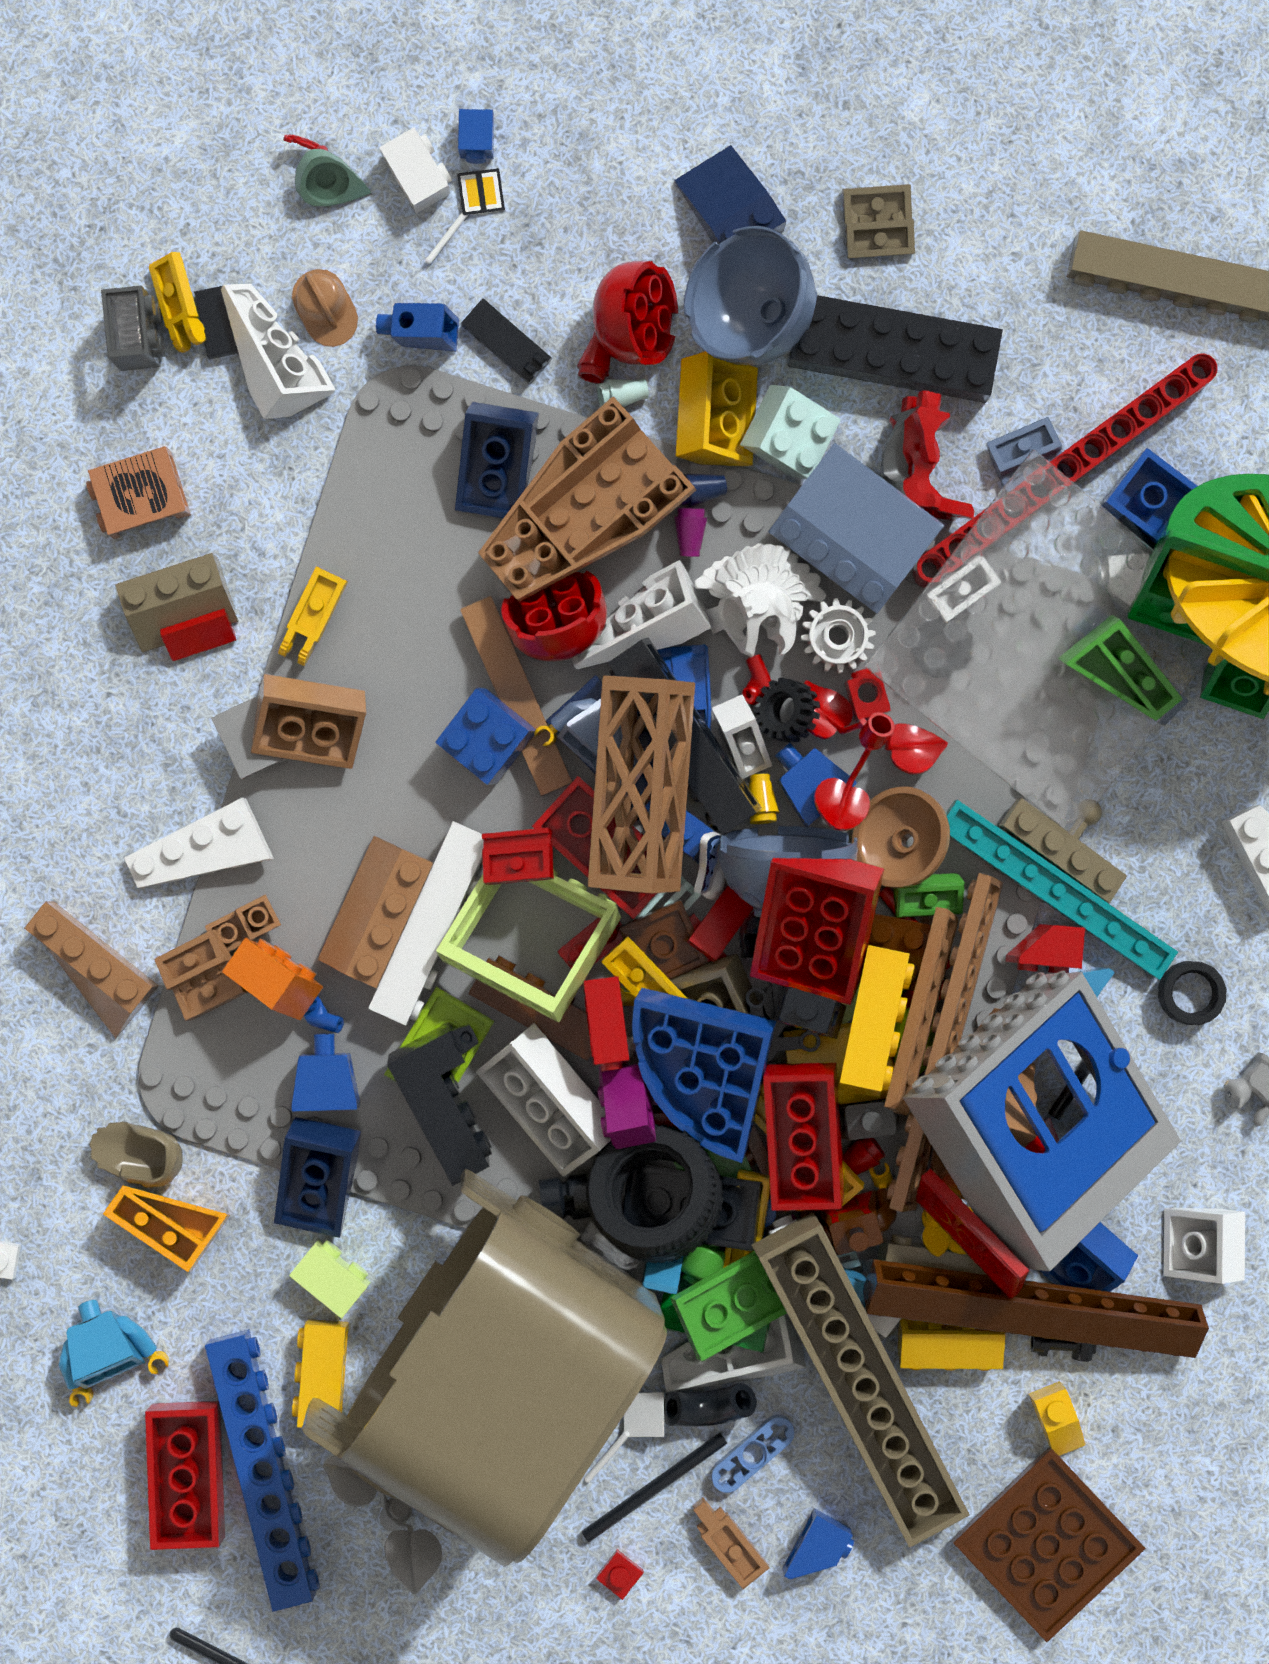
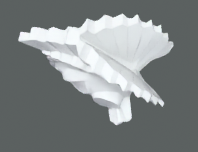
M760 543L753 547L746 546L741 551H736L732 557L725 556L721 561H715L694 582L696 589L709 590L712 596L721 599L718 606L706 610L712 633L715 634L725 630L739 651L749 657L754 656L760 625L766 629L768 639L774 640L778 644V655L782 656L787 653L795 641L796 621L800 619L803 613V606L800 603L804 601L822 602L826 597V593L818 587L821 577L817 573H809L810 568L808 564L797 563L798 554L791 553L792 549L787 546L763 545ZM745 627L747 628L746 637L743 634V629Z

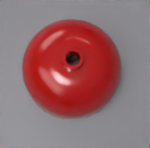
M631 261L617 265L603 277L597 287L593 301V324L601 346L614 359L630 365H656L661 363L670 353L676 337L670 335L672 314H678V302L675 287L665 267H658L653 261Z
M586 571L585 573L575 572L520 602L512 594L509 599L504 598L501 613L510 639L521 652L537 660L557 662L574 658L595 644L606 624L607 605L599 580L591 572Z

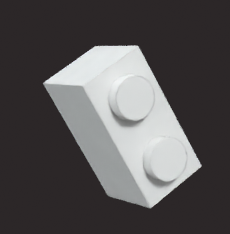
M415 127L379 147L384 161L416 214L451 194L448 183L452 179L443 163L436 165L431 154L435 150L426 134L419 136Z

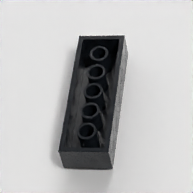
M817 295L809 330L791 348L788 367L916 391H930L944 396L986 403L992 393L1003 329Z

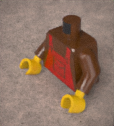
M884 1163L886 1171L881 1175H876L874 1167L869 1170L874 1186L879 1188L877 1191L873 1190L855 1195L842 1206V1209L796 1210L800 1211L799 1218H803L812 1212L822 1225L836 1255H843L854 1251L861 1252L884 1242V1232L890 1228L897 1217V1211L889 1208L891 1200L887 1199L889 1185L893 1179L887 1163Z

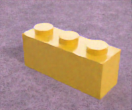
M308 1319L304 1328H299L297 1348L303 1349L302 1362L296 1363L294 1380L295 1383H300L299 1396H294L292 1404V1417H298L297 1427L302 1428L308 1404L312 1398H318L342 1413L349 1322Z
M901 1319L899 1321L897 1345L900 1368H909L911 1370L945 1369L949 1371L956 1369H978L981 1371L1003 1369L1006 1334L1005 1332Z

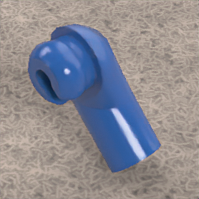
M319 996L316 997L304 1015L307 1023L311 1026L334 1033H340L344 1025L343 1017L328 1013Z

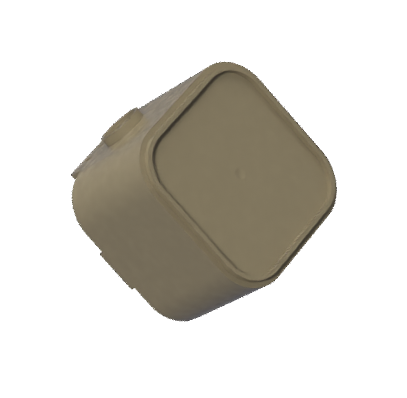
M464 1169L461 1174L460 1190L468 1198L482 1206V1208L467 1227L443 1265L435 1260L397 1319L404 1324L371 1372L348 1415H344L318 1398H312L308 1404L302 1431L308 1438L337 1456L339 1461L346 1464L367 1484L389 1497L403 1501L505 1567L512 1562L520 1563L548 1531L646 1382L662 1351L667 1330L662 1310L653 1289L645 1288L642 1282L579 1242L577 1238L580 1234L566 1221L541 1204L523 1195H520L518 1200H516L472 1171Z

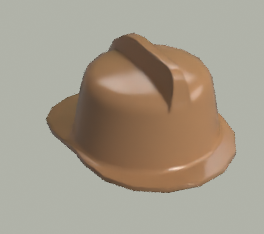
M322 269L308 271L298 278L293 287L292 300L307 332L316 342L324 346L335 347L345 344L353 337L357 329L358 315L341 280L336 274Z

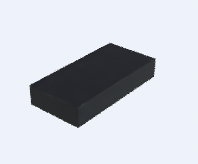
M223 286L194 291L199 319L203 323L204 332L206 333V341L204 343L209 360L239 354L221 292Z

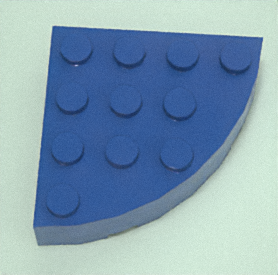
M641 988L634 1000L632 1019L633 1043H635L639 1059L638 1066L641 1076L654 1101L676 1127L682 1132L685 1130L693 1138L700 1141V1145L715 1154L742 1163L748 1150L763 1084V1075L767 1066L777 1021Z

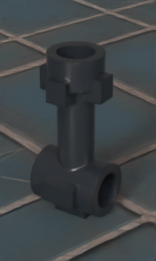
M1031 1336L1030 1340L1031 1352L1037 1353L1038 1356L1047 1357L1049 1350L1072 1351V1359L1089 1362L1092 1361V1354H1096V1345L1045 1339Z

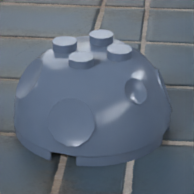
M748 226L733 230L735 235L720 244L712 243L698 259L686 285L684 316L689 319L693 332L690 335L694 341L711 356L736 365L759 366L790 352L791 348L800 340L803 334L809 330L816 305L817 291L807 258L791 240L767 227Z
M778 826V835L758 836V827L745 828L725 833L720 837L718 858L730 889H733L742 900L754 908L755 916L761 917L770 864L773 858L852 859L857 861L858 840L854 838V843L851 844L849 842V833L817 827Z

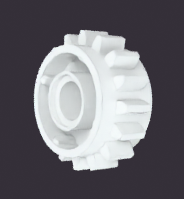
M834 598L830 607L824 601L819 604L821 612L818 613L811 610L809 616L813 621L803 622L802 627L808 630V634L800 637L801 641L808 642L809 645L803 651L804 654L812 653L815 656L812 664L816 665L822 662L825 672H828L831 666L836 667L838 674L843 672L844 665H848L851 670L856 669L855 660L858 659L865 662L867 657L863 651L874 648V645L868 642V638L876 635L875 631L868 630L867 627L873 621L872 618L864 619L861 614L864 610L862 606L857 610L851 608V600H848L845 606L840 605L838 598ZM835 627L842 628L847 635L846 643L842 645L832 643L829 639L830 629Z

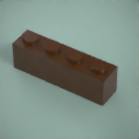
M498 955L496 960L489 957L486 961L552 997H555L559 991L557 989L554 994L545 989L543 986L546 981L530 972L525 977L515 972L516 964ZM477 979L468 993L469 995L526 1027H530L535 1023L549 1040L582 1059L589 1060L592 1054L586 1009L584 1011L573 1004L576 998H573L558 1023Z

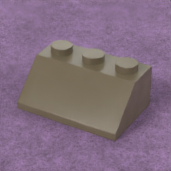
M213 553L115 584L126 620L143 653L165 646L161 638L160 629L225 608L231 624L239 622L219 558Z

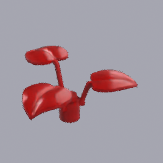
M808 680L804 682V684L811 687V691L817 694L818 697L813 700L820 702V708L814 709V712L820 713L819 719L813 718L812 723L817 726L814 730L807 728V731L818 738L829 739L836 731L844 735L861 729L859 739L861 745L865 748L847 783L838 778H828L822 781L815 790L814 803L816 809L828 826L834 830L848 831L857 827L869 812L870 800L868 794L860 788L852 787L872 750H878L884 745L885 750L891 751V761L899 770L911 775H918L928 771L948 745V742L920 727L904 723L894 725L893 720L887 714L880 712L872 714L867 721L862 718L858 723L848 726L853 718L852 707L848 700L836 691L817 686Z

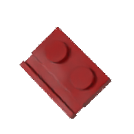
M549 828L482 834L484 849H482L483 883L495 885L554 879L553 848L551 845L552 830Z

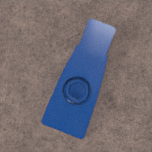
M702 644L658 649L657 651L677 681L695 683L694 707L711 731L712 708L708 646Z

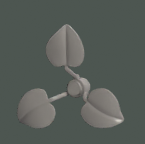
M331 1456L324 1462L323 1469L329 1478L333 1491L341 1501L354 1507L365 1506L373 1501L377 1492L379 1493V1506L383 1508L379 1516L380 1523L386 1530L392 1531L385 1541L384 1553L386 1561L397 1580L412 1594H417L441 1564L442 1547L439 1540L426 1529H419L413 1532L412 1525L406 1524L412 1514V1507L394 1498L387 1500L385 1494L363 1481L346 1464L339 1461L337 1456Z

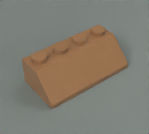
M373 836L318 960L347 976L378 988L434 862Z

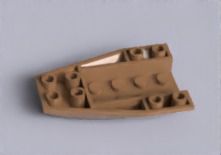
M613 396L559 443L479 550L478 554L520 602L644 536L692 495L696 488L675 465L669 462L644 434L632 416Z

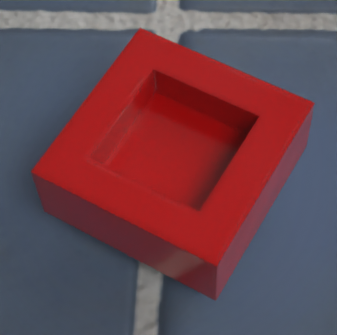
M616 1549L596 1575V1579L623 1600L643 1575L644 1570Z

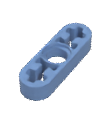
M778 1414L765 1420L715 1463L711 1472L714 1486L721 1492L730 1493L743 1485L792 1442L794 1428L791 1421L786 1416ZM776 1424L779 1427L786 1425L787 1427L784 1430L786 1437L783 1439L779 1436L774 1437L769 1442L774 1448L768 1451L766 1444L758 1436L763 1434L766 1440L773 1433L772 1425ZM751 1444L758 1445L763 1451L761 1459L753 1463L746 1461L743 1457L745 1447ZM737 1456L740 1464L747 1471L742 1473L739 1467L733 1473L734 1481L732 1483H729L727 1480L721 1483L719 1481L721 1478L720 1470L724 1468L726 1471H730L735 1467L736 1462L732 1458Z

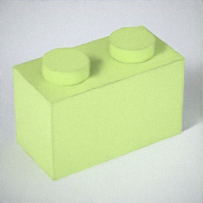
M318 1239L289 1276L342 1319L371 1282L366 1279L368 1273L355 1262L349 1265L340 1257L342 1252L338 1247L328 1240L322 1243Z

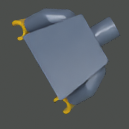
M588 698L570 702L551 719L552 724L538 727L535 730L534 736L538 737L542 731L548 730L550 732V739L542 746L549 747L556 742V738H559L596 772L601 699L596 701L595 699ZM621 725L613 735L618 749L623 738ZM634 754V765H633V768L635 767V765H636L637 762H638V761H637V758H636V756H635V754Z

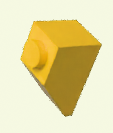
M1060 1381L1028 1393L1051 1449L1061 1456L1086 1445L1080 1422L1069 1394Z

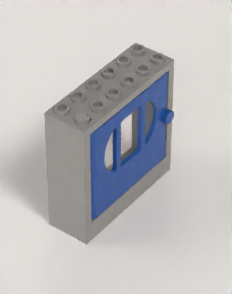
M1060 971L1054 974L1039 972L1026 980V986L1021 991L1007 997L1003 1002L1004 1006L999 1011L985 1017L981 1021L982 1026L978 1030L963 1037L958 1042L959 1047L951 1054L940 1058L935 1063L936 1068L928 1075L918 1078L912 1084L913 1089L903 1097L973 1213L1028 1269L1051 1271L1181 1142L1082 972L1066 973L1065 971ZM1058 1040H1066L1073 1043L1094 1078L1097 1086L1094 1105L1059 1048ZM1045 1050L1084 1113V1117L1057 1143L1018 1079V1075ZM1008 1088L1045 1148L1044 1153H1035L1027 1150L1012 1135L1005 1115V1099Z

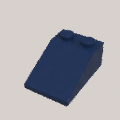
M732 145L674 180L712 243L720 244L735 235L733 230L748 226L767 227L779 233H782L785 229L786 219L769 192Z
M478 402L471 403L465 412L455 503L456 511L498 518L506 516L529 483L536 443L538 412Z
M299 1117L294 1118L284 1138L274 1224L340 1238L358 1159L361 1131Z

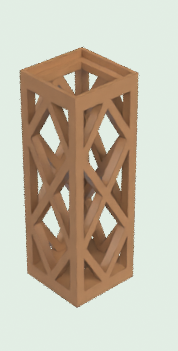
M603 675L588 887L651 894L680 891L695 695L694 682ZM642 693L655 694L648 705ZM637 709L639 710V712H640V714H641V716L639 717L638 720H637ZM657 710V719L655 722L653 714ZM621 725L623 738L618 749L613 735ZM647 727L652 741L644 751L638 737L644 728ZM672 729L677 742L670 751L668 739ZM634 754H635V756H636L638 762H637V764L635 765V767L633 768V765H634ZM653 756H654L653 769H652V767H651V765H650L649 762L651 761V759H652ZM643 773L648 786L640 796L635 784ZM651 799L649 816L648 811L646 809V805ZM631 802H632V804H633L634 807H633L632 810L630 811V806H631ZM613 817H615L616 829L611 840L606 828ZM638 817L645 830V834L639 843L632 830V826ZM666 821L670 833L663 842L661 832ZM629 845L632 853L627 859V848ZM647 849V857L645 858L644 852ZM636 864L638 865L642 874L631 873Z

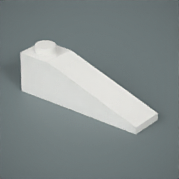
M252 284L223 285L221 292L248 389L263 419L291 417L334 393L335 388L321 362L314 355L307 357L296 345L299 341L298 336L293 331L287 333L275 321L277 313Z
M681 560L650 575L642 582L644 588L630 600L625 596L617 603L620 608L606 619L604 630L595 644L584 653L572 658L576 669L609 662L640 640L648 637L658 650L682 644L711 628L705 606Z
M787 1313L770 1323L764 1353L730 1345L701 1362L696 1359L688 1341L661 1358L666 1393L772 1376L806 1368L802 1341Z

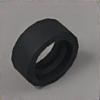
M1183 961L1172 965L1164 973L1158 985V999L1162 1009L1171 1019L1182 1024L1202 1025L1208 1023L1221 1013L1226 1003L1227 988L1223 977L1214 967L1203 962ZM1188 973H1197L1204 976L1212 989V998L1208 1006L1196 1013H1187L1181 1010L1175 1004L1172 996L1175 982L1182 975Z

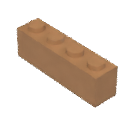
M45 901L24 927V929L47 947L115 1038L121 1034L159 986L54 901Z

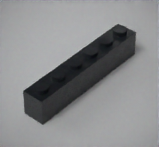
M649 637L640 640L608 662L612 668L610 670L611 676L677 681ZM642 693L648 705L655 694ZM694 707L688 793L695 802L700 801L707 811L705 818L709 825L715 831L719 829L721 834L724 835L756 814L762 807ZM637 709V715L641 716L639 710ZM657 710L653 714L655 722L657 719ZM672 729L668 739L670 751L677 742Z

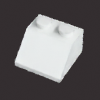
M1164 1208V1276L1219 1284L1245 1280V1212L1206 1208Z

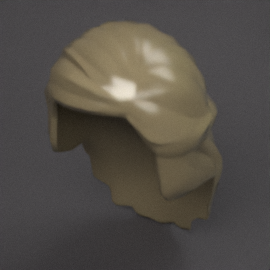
M123 1121L109 1123L107 1127H99L97 1129V1133L92 1135L89 1144L91 1159L98 1163L97 1167L99 1169L110 1172L128 1183L141 1184L145 1188L163 1187L171 1183L182 1168L183 1151L179 1143L172 1135L161 1130Z

